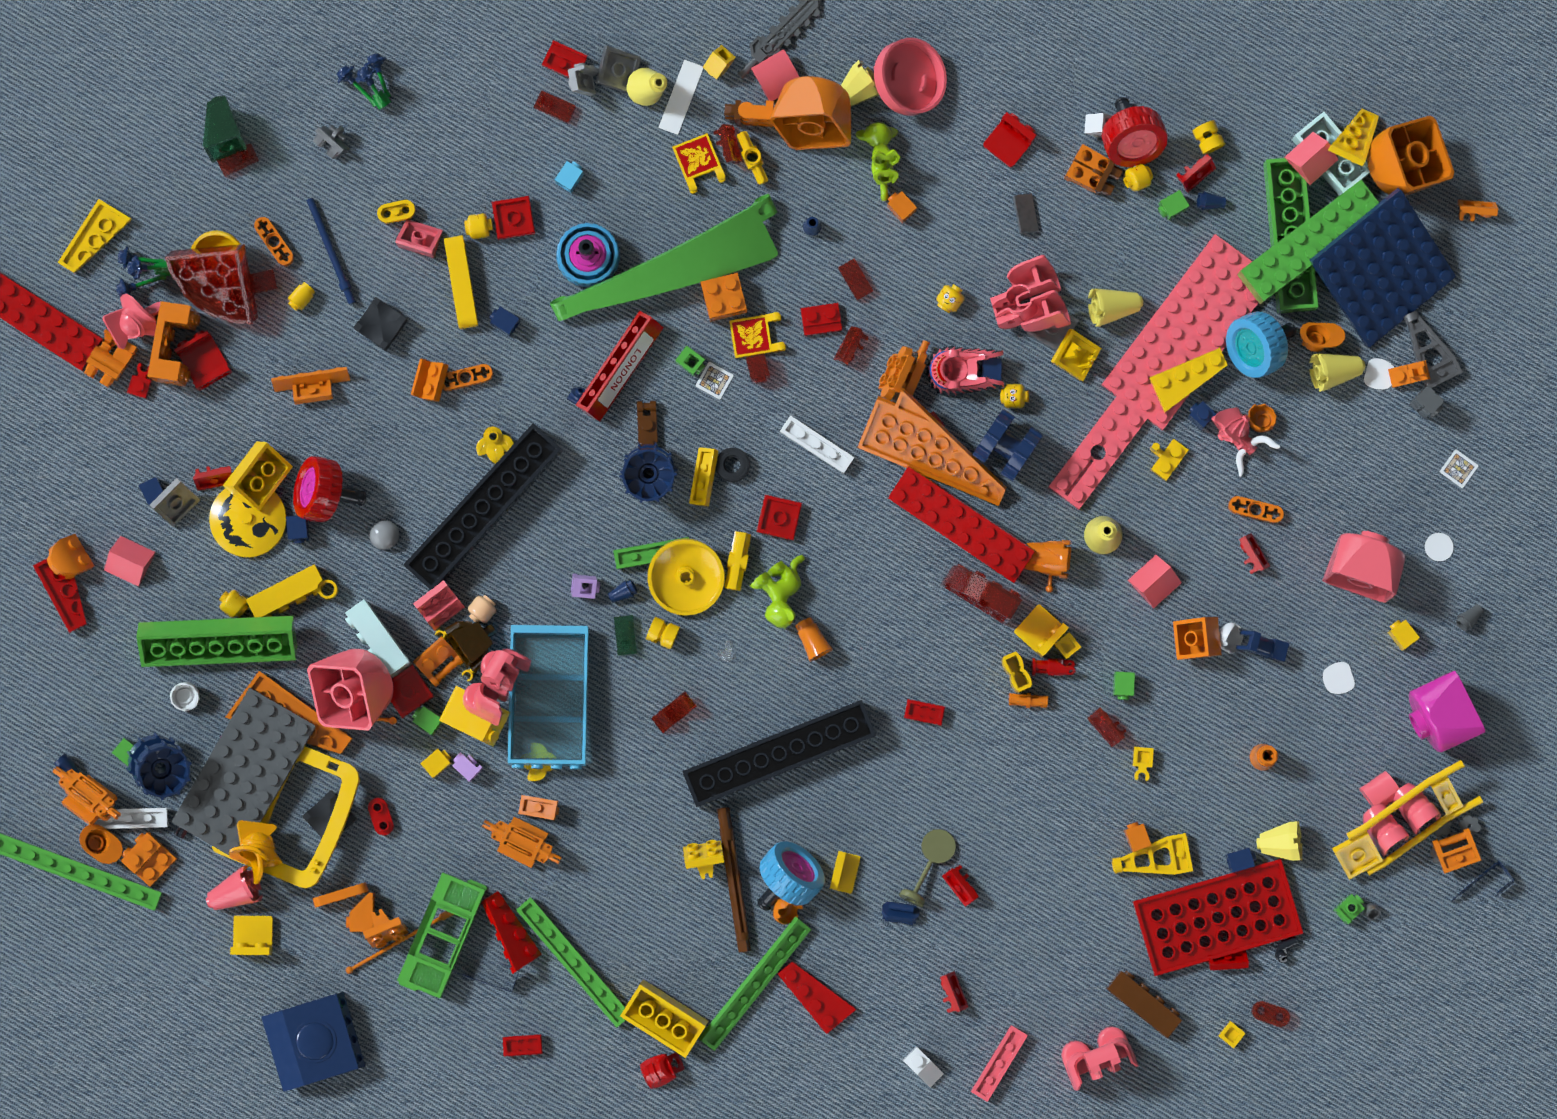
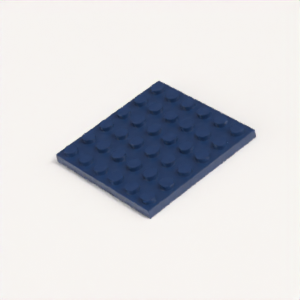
M1399 188L1394 190L1309 260L1364 345L1368 348L1403 321V317L1414 312L1456 277L1404 193Z

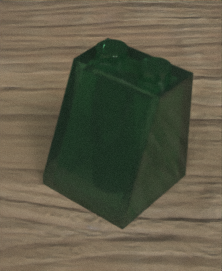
M225 95L214 97L211 101L207 102L203 147L212 163L247 149L234 111Z

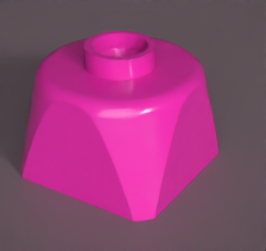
M1456 671L1446 673L1409 692V702L1413 711L1409 714L1410 722L1421 740L1426 738L1437 752H1444L1485 733V728Z

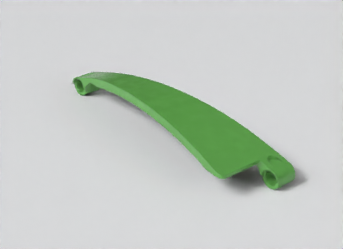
M770 194L760 196L747 209L692 239L574 295L558 297L551 301L550 305L558 321H562L585 311L661 294L769 261L778 255V251L763 221L772 217L778 211Z

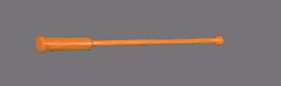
M444 911L439 914L438 918L432 921L431 925L440 920L444 921L454 914ZM418 929L356 965L347 967L346 973L352 974L353 970L416 935Z

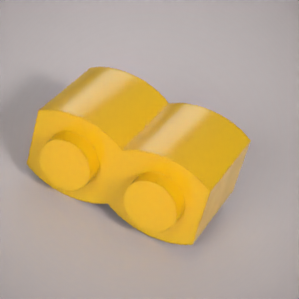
M1016 651L1004 656L1001 661L1002 667L1010 676V684L1014 691L1019 693L1030 688L1032 681L1028 672L1024 670L1021 656Z

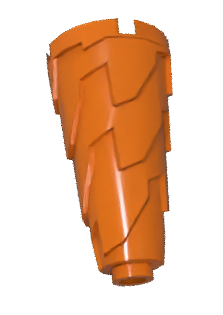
M1071 540L1026 543L1036 551L1025 567L1026 570L1058 576L1059 578H1068L1069 574L1064 572L1070 569L1071 547H1066V545H1071Z

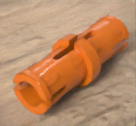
M1009 693L1008 705L1026 706V708H1047L1048 696L1031 695V693Z

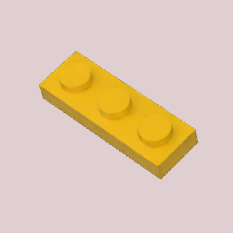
M699 447L689 504L709 507L719 450Z

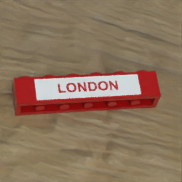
M639 311L576 403V406L588 416L600 422L664 327L651 316Z

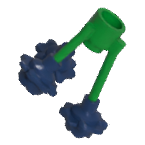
M374 53L367 57L368 62L357 71L358 77L356 79L353 77L354 66L347 67L345 65L337 72L338 84L342 81L348 82L350 85L353 84L370 101L373 107L377 106L378 110L391 103L389 99L391 95L387 90L381 73V65L386 60V57H381L379 53ZM375 73L378 74L383 91H378L374 85L375 82L372 77ZM366 82L375 94L371 97L358 83Z
M126 246L124 250H120L118 253V263L123 264V269L127 267L128 274L132 275L134 280L140 278V274L147 270H154L155 275L159 276L136 284H128L120 278V283L116 285V291L119 297L123 294L131 295V291L136 290L138 287L159 280H166V276H171L172 274L171 262L164 261V259L137 257V255H132ZM141 262L156 263V264L147 266V264H141Z

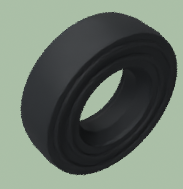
M732 447L720 452L717 457L716 471L723 480L738 482L748 474L750 462L744 451ZM727 459H738L740 468L736 472H729L725 468Z

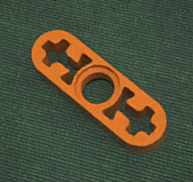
M258 218L254 223V228L280 265H291L294 255L268 218ZM260 223H268L266 225V228L269 230V232H271L272 230H274V232L269 233L267 235L263 229L259 230V228L261 227ZM271 237L279 238L277 246L272 247L269 245ZM282 249L285 254L289 253V260L280 261L282 256L277 250Z
M480 364L448 372L446 377L449 380L455 379L453 375L457 374L459 385H456V382L449 383L450 386L446 387L444 384L442 390L452 391L488 382L493 377V371L489 365ZM483 368L489 371L486 378L479 375L476 376L478 380L474 381L473 370H475L476 374L481 373ZM462 373H469L471 380L463 383L460 380Z
M1240 496L1233 497L1228 503V508L1233 514L1269 523H1278L1284 516L1282 508L1277 505ZM1239 500V504L1245 506L1246 502H1249L1247 513H1244L1245 508L1235 510V506L1232 503ZM1252 505L1260 506L1261 513L1259 515L1251 513ZM1265 507H1268L1266 510L1268 512H1273L1274 509L1277 510L1279 517H1276L1275 520L1269 514L1265 515L1266 518L1262 517Z
M361 883L313 898L315 908L369 892L367 883Z

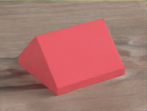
M1314 132L1284 157L1309 185L1314 183L1339 160L1335 153L1328 151L1331 146L1330 143Z
M406 220L395 243L399 248L434 258L443 230L412 220Z
M120 536L108 553L104 571L139 587L156 552Z
M1157 555L1127 580L1153 609L1182 583L1173 569Z

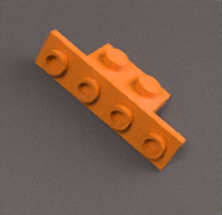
M347 367L271 378L275 392L293 389L295 405L333 399L332 383L350 381Z

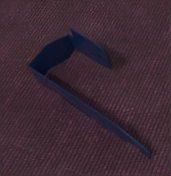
M1498 861L1488 870H1486L1482 875H1480L1477 879H1475L1472 883H1470L1467 887H1465L1457 896H1455L1451 900V902H1453L1459 895L1463 894L1466 890L1473 886L1474 883L1478 882L1482 877H1484L1490 870L1494 869L1497 865H1499L1505 871L1508 877L1512 880V882L1510 881L1497 892V896L1501 894L1503 891H1505L1508 887H1510L1514 883V879L1507 871V869Z
M499 962V964H502V965H505V966H508V967H512V966H510V965H507V964H504V963ZM520 970L518 971L512 991L467 975L464 976L504 989L509 992H513Z

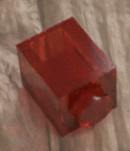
M765 354L746 357L751 382L756 384L767 382L770 374Z

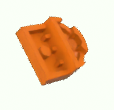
M76 534L60 539L49 549V556L47 557L49 567L55 574L60 573L66 576L65 579H72L76 575L88 571L95 566Z

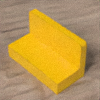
M838 851L829 889L850 894L853 892L860 856Z

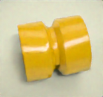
M1215 120L1206 122L1192 130L1196 140L1201 142L1199 147L1203 155L1212 153L1225 146L1222 135L1217 133L1219 129ZM1212 133L1213 136H1210L1206 139L1204 138V136Z
M655 616L646 640L653 643L660 642L661 646L671 650L680 626L672 623L667 625L665 620Z

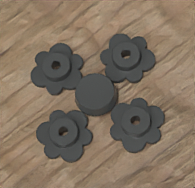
M1465 815L1463 821L1458 823L1459 827H1461L1460 833L1468 828V824L1471 825L1469 830L1472 837L1481 830L1478 818H1472L1470 815ZM1432 818V824L1437 821L1435 818ZM1449 821L1434 833L1437 837L1442 835L1450 837L1459 832L1450 833L1449 827L1451 822ZM1464 840L1442 847V852L1445 853L1451 851V848L1457 849L1462 847ZM1477 848L1478 853L1481 856L1482 852L1479 848ZM1431 849L1430 856L1433 857V863L1440 864L1435 849Z

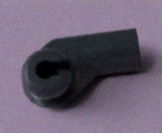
M1294 936L1278 943L1275 958L1280 963L1286 962L1288 950L1298 945Z

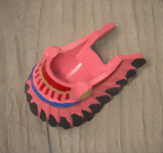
M952 345L936 350L935 354H932L926 371L932 389H935L937 393L944 396L950 395L954 397L957 394L962 395L964 393L1004 387L1003 381L989 379L988 377H978V360L1002 356L1003 350L964 349L962 347L955 348Z

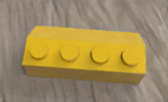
M644 979L620 1015V1017L684 1058L687 1057L709 1022Z

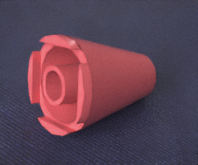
M243 866L208 892L206 898L207 905L214 910L257 903L263 897L262 895L259 896L258 890H261L260 883L254 884L253 871L247 870L249 866Z

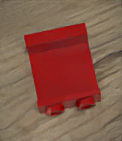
M202 330L196 333L193 339L180 342L177 348L174 349L183 364L188 367L193 384L198 391L233 373L208 331L204 332Z

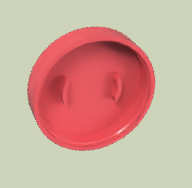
M904 38L887 45L880 52L874 68V80L878 94L890 109L906 116L922 114L936 107L944 96L947 84L944 63L938 52L921 39Z

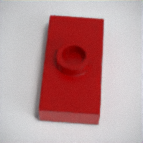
M907 699L904 718L942 726L945 706Z
M542 1034L503 1037L504 1056L543 1054Z

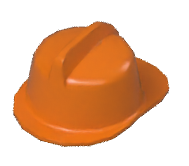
M1310 322L1303 324L1300 328L1302 346L1313 352L1337 347L1345 340L1344 330L1334 323Z
M97 824L87 825L82 829L79 841L87 854L103 864H111L120 859L123 847L117 837Z

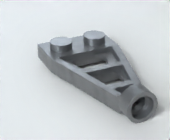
M1417 310L1403 317L1409 329L1416 362L1425 361L1424 354L1430 348L1436 349L1442 356L1440 363L1428 366L1431 379L1423 381L1426 387L1433 388L1463 373L1455 356L1420 317ZM1417 320V323L1412 324V321ZM1421 331L1426 332L1431 339V343L1425 347H1421L1417 339V334Z

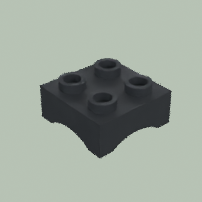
M375 297L353 328L387 351L408 319Z
M332 790L302 816L321 838L327 828L338 798ZM351 811L343 832L358 820Z

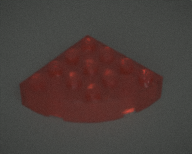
M245 244L174 250L165 256L168 270L173 280L181 288L180 291L198 309L212 317H218L236 324H252L258 318Z
M957 564V566L953 565L940 585L1006 625L1022 602V599L1019 598L1021 595L1012 589L1010 591L1003 589V586L995 581L991 582L985 579L986 576L977 570L974 573L960 564Z

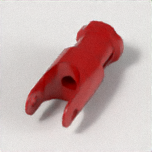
M1032 658L1031 674L1043 673L1048 674V676L1073 675L1076 672L1074 668L1075 663L1073 660L1048 658V660Z

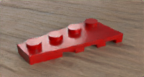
M499 891L482 901L491 925L495 926L497 931L495 935L503 945L505 950L503 951L506 959H509L512 966L510 968L512 974L542 955Z

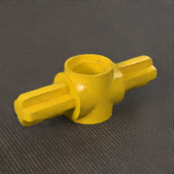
M742 131L737 134V138L743 149L741 154L748 170H752L757 184L762 185L768 181V178L762 167L764 162L757 146H753L747 131ZM750 154H755L758 159L755 162H750L747 157Z

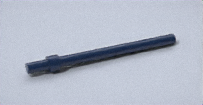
M310 198L306 201L340 282L338 284L340 290L344 292L348 304H354L356 301L351 291L350 281L345 277L314 198Z

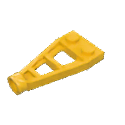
M1186 833L1164 837L1151 843L1152 846L1129 853L1121 858H1112L1114 874L1138 872L1175 875L1193 871ZM1167 848L1171 863L1169 865H1157L1153 857L1155 851ZM1148 854L1150 865L1147 867H1137L1135 865V857ZM1121 861L1125 863L1124 868H1122Z

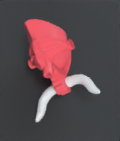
M1238 407L1220 411L1211 418L1219 429L1218 438L1221 441L1225 440L1233 443L1239 450L1236 456V464L1240 477L1244 473L1243 457L1246 453L1249 455L1254 453L1257 449L1256 445L1266 443L1271 448H1280V445L1267 436H1257L1253 439L1248 437V421H1250V418L1246 414L1242 415Z

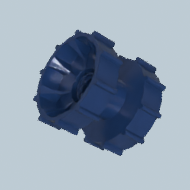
M1002 409L974 451L973 456L985 463L994 450L1009 460L1000 474L1013 481L1043 435L1031 427L1024 439H1020L1007 430L1015 416Z
M639 442L638 446L629 454L625 453L624 466L620 470L619 475L623 479V484L626 488L625 493H630L642 503V501L653 500L659 502L661 497L665 496L669 491L672 492L674 476L677 475L678 470L671 457L672 452H668L663 447L658 446V442L643 445ZM645 468H652L654 474L651 477H646L643 470Z
M154 732V735L146 736L142 739L138 737V741L133 745L132 749L127 751L129 757L126 770L132 774L138 787L143 788L142 791L145 795L151 794L159 797L161 800L174 794L180 795V791L186 783L191 781L189 775L192 762L186 758L182 752L183 749L179 745L176 746L174 744L175 740L172 737L168 739L158 735L156 732ZM162 762L163 766L159 770H155V765Z

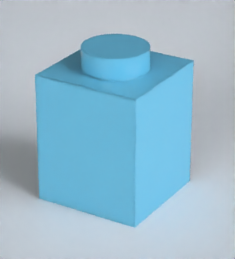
M566 161L555 178V183L572 193L584 175L581 170L582 167L574 161L572 163Z

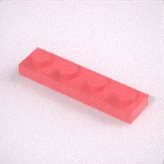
M1012 1025L1009 1027L973 1086L972 1093L988 1102L1028 1035Z

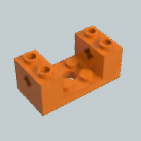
M160 302L147 375L153 381L185 387L186 382H189L191 373L188 371V367L181 362L170 361V343L174 340L175 336L173 327L195 331L196 326H199V312L192 306Z

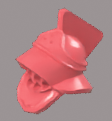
M123 294L120 297L122 308L106 314L102 318L118 348L124 349L128 339H137L144 335L155 336L156 315L159 313L160 302L143 308L132 296Z

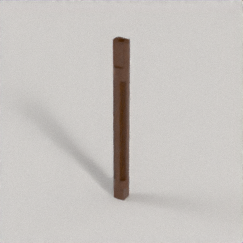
M719 808L717 813L738 952L751 951L730 808Z

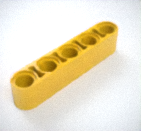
M463 235L444 238L459 329L478 326Z

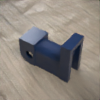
M1240 631V635L1249 637L1247 646L1236 645L1237 650L1260 655L1266 659L1285 662L1289 643L1278 639L1261 637L1262 633L1256 631Z

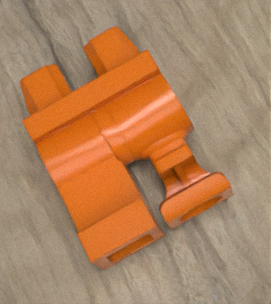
M105 329V340L101 346H96L86 361L87 366L84 374L93 379L98 370L101 371L104 375L100 383L109 388L115 380H119L138 351V348L127 342L124 349L117 347L114 354H110L109 351L117 344L110 332Z

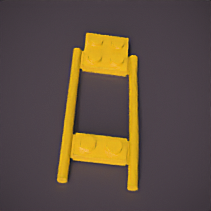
M1462 760L1425 779L1366 823L1346 833L1349 839L1332 848L1349 880L1364 871H1367L1370 876L1385 868L1450 820L1483 803L1481 797L1478 796L1463 805L1448 778L1450 774L1465 767ZM1431 786L1445 815L1382 860L1367 831Z

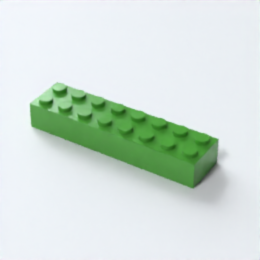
M1285 158L1266 159L1263 163L1271 247L1310 218L1307 182ZM1313 265L1275 293L1277 314L1315 311L1318 308L1315 268Z
M1360 180L1243 268L1237 275L1261 305L1310 268L1312 264L1309 260L1379 204L1378 200L1364 182Z
M293 616L139 622L136 636L141 667L296 660L297 654Z

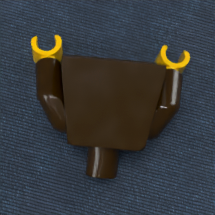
M457 621L446 627L445 631H436L435 635L437 636L442 633L443 638L449 641L465 666L471 668L462 672V676L466 672L471 674L470 679L467 680L470 681L474 678V673L481 670L483 657L491 652L490 647L493 642L490 637L495 635L496 631L491 624L482 628L479 622Z

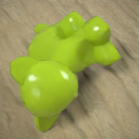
M875 122L870 124L865 130L857 131L855 135L859 140L866 141L874 147L873 156L871 157L872 175L875 182L880 185L881 200L887 201V183L892 182L893 184L896 182L899 174L893 169V166L900 159L898 152L894 149L890 150L887 144L898 134V131L884 123Z
M803 555L795 557L789 567L782 560L779 561L768 572H764L757 577L750 585L753 589H763L767 592L772 603L767 607L765 617L774 626L784 628V630L795 620L796 614L787 604V600L801 586L797 566L805 560ZM779 576L780 580L775 582L771 577Z

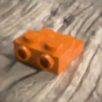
M147 832L146 834L141 833L135 839L137 844L132 849L128 847L122 853L123 859L121 862L149 887H152L177 858L150 832Z

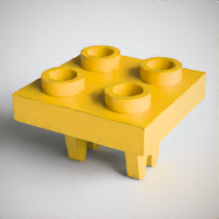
M1069 329L1051 362L1079 381H1084L1102 348L1073 329Z
M709 840L703 844L691 843L683 847L686 869L697 867L702 879H705L706 873L709 874L710 878L713 877V864L724 863L721 840Z

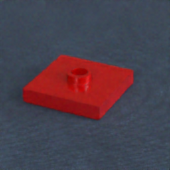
M529 196L492 202L498 240L535 234Z
M765 495L756 532L794 541L802 503Z
M413 665L392 678L393 697L391 703L402 719L434 697Z

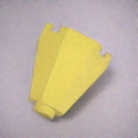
M860 60L851 67L841 84L850 96L851 107L879 95L873 71L869 67L864 69L862 66L865 63Z
M1299 821L1288 822L1261 833L1260 838L1256 839L1257 849H1261L1263 854L1292 861L1302 860L1303 848L1300 840L1302 836Z

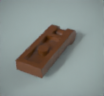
M656 400L650 401V403L637 401L638 443L640 442L641 445L658 442ZM643 410H650L651 416H643Z

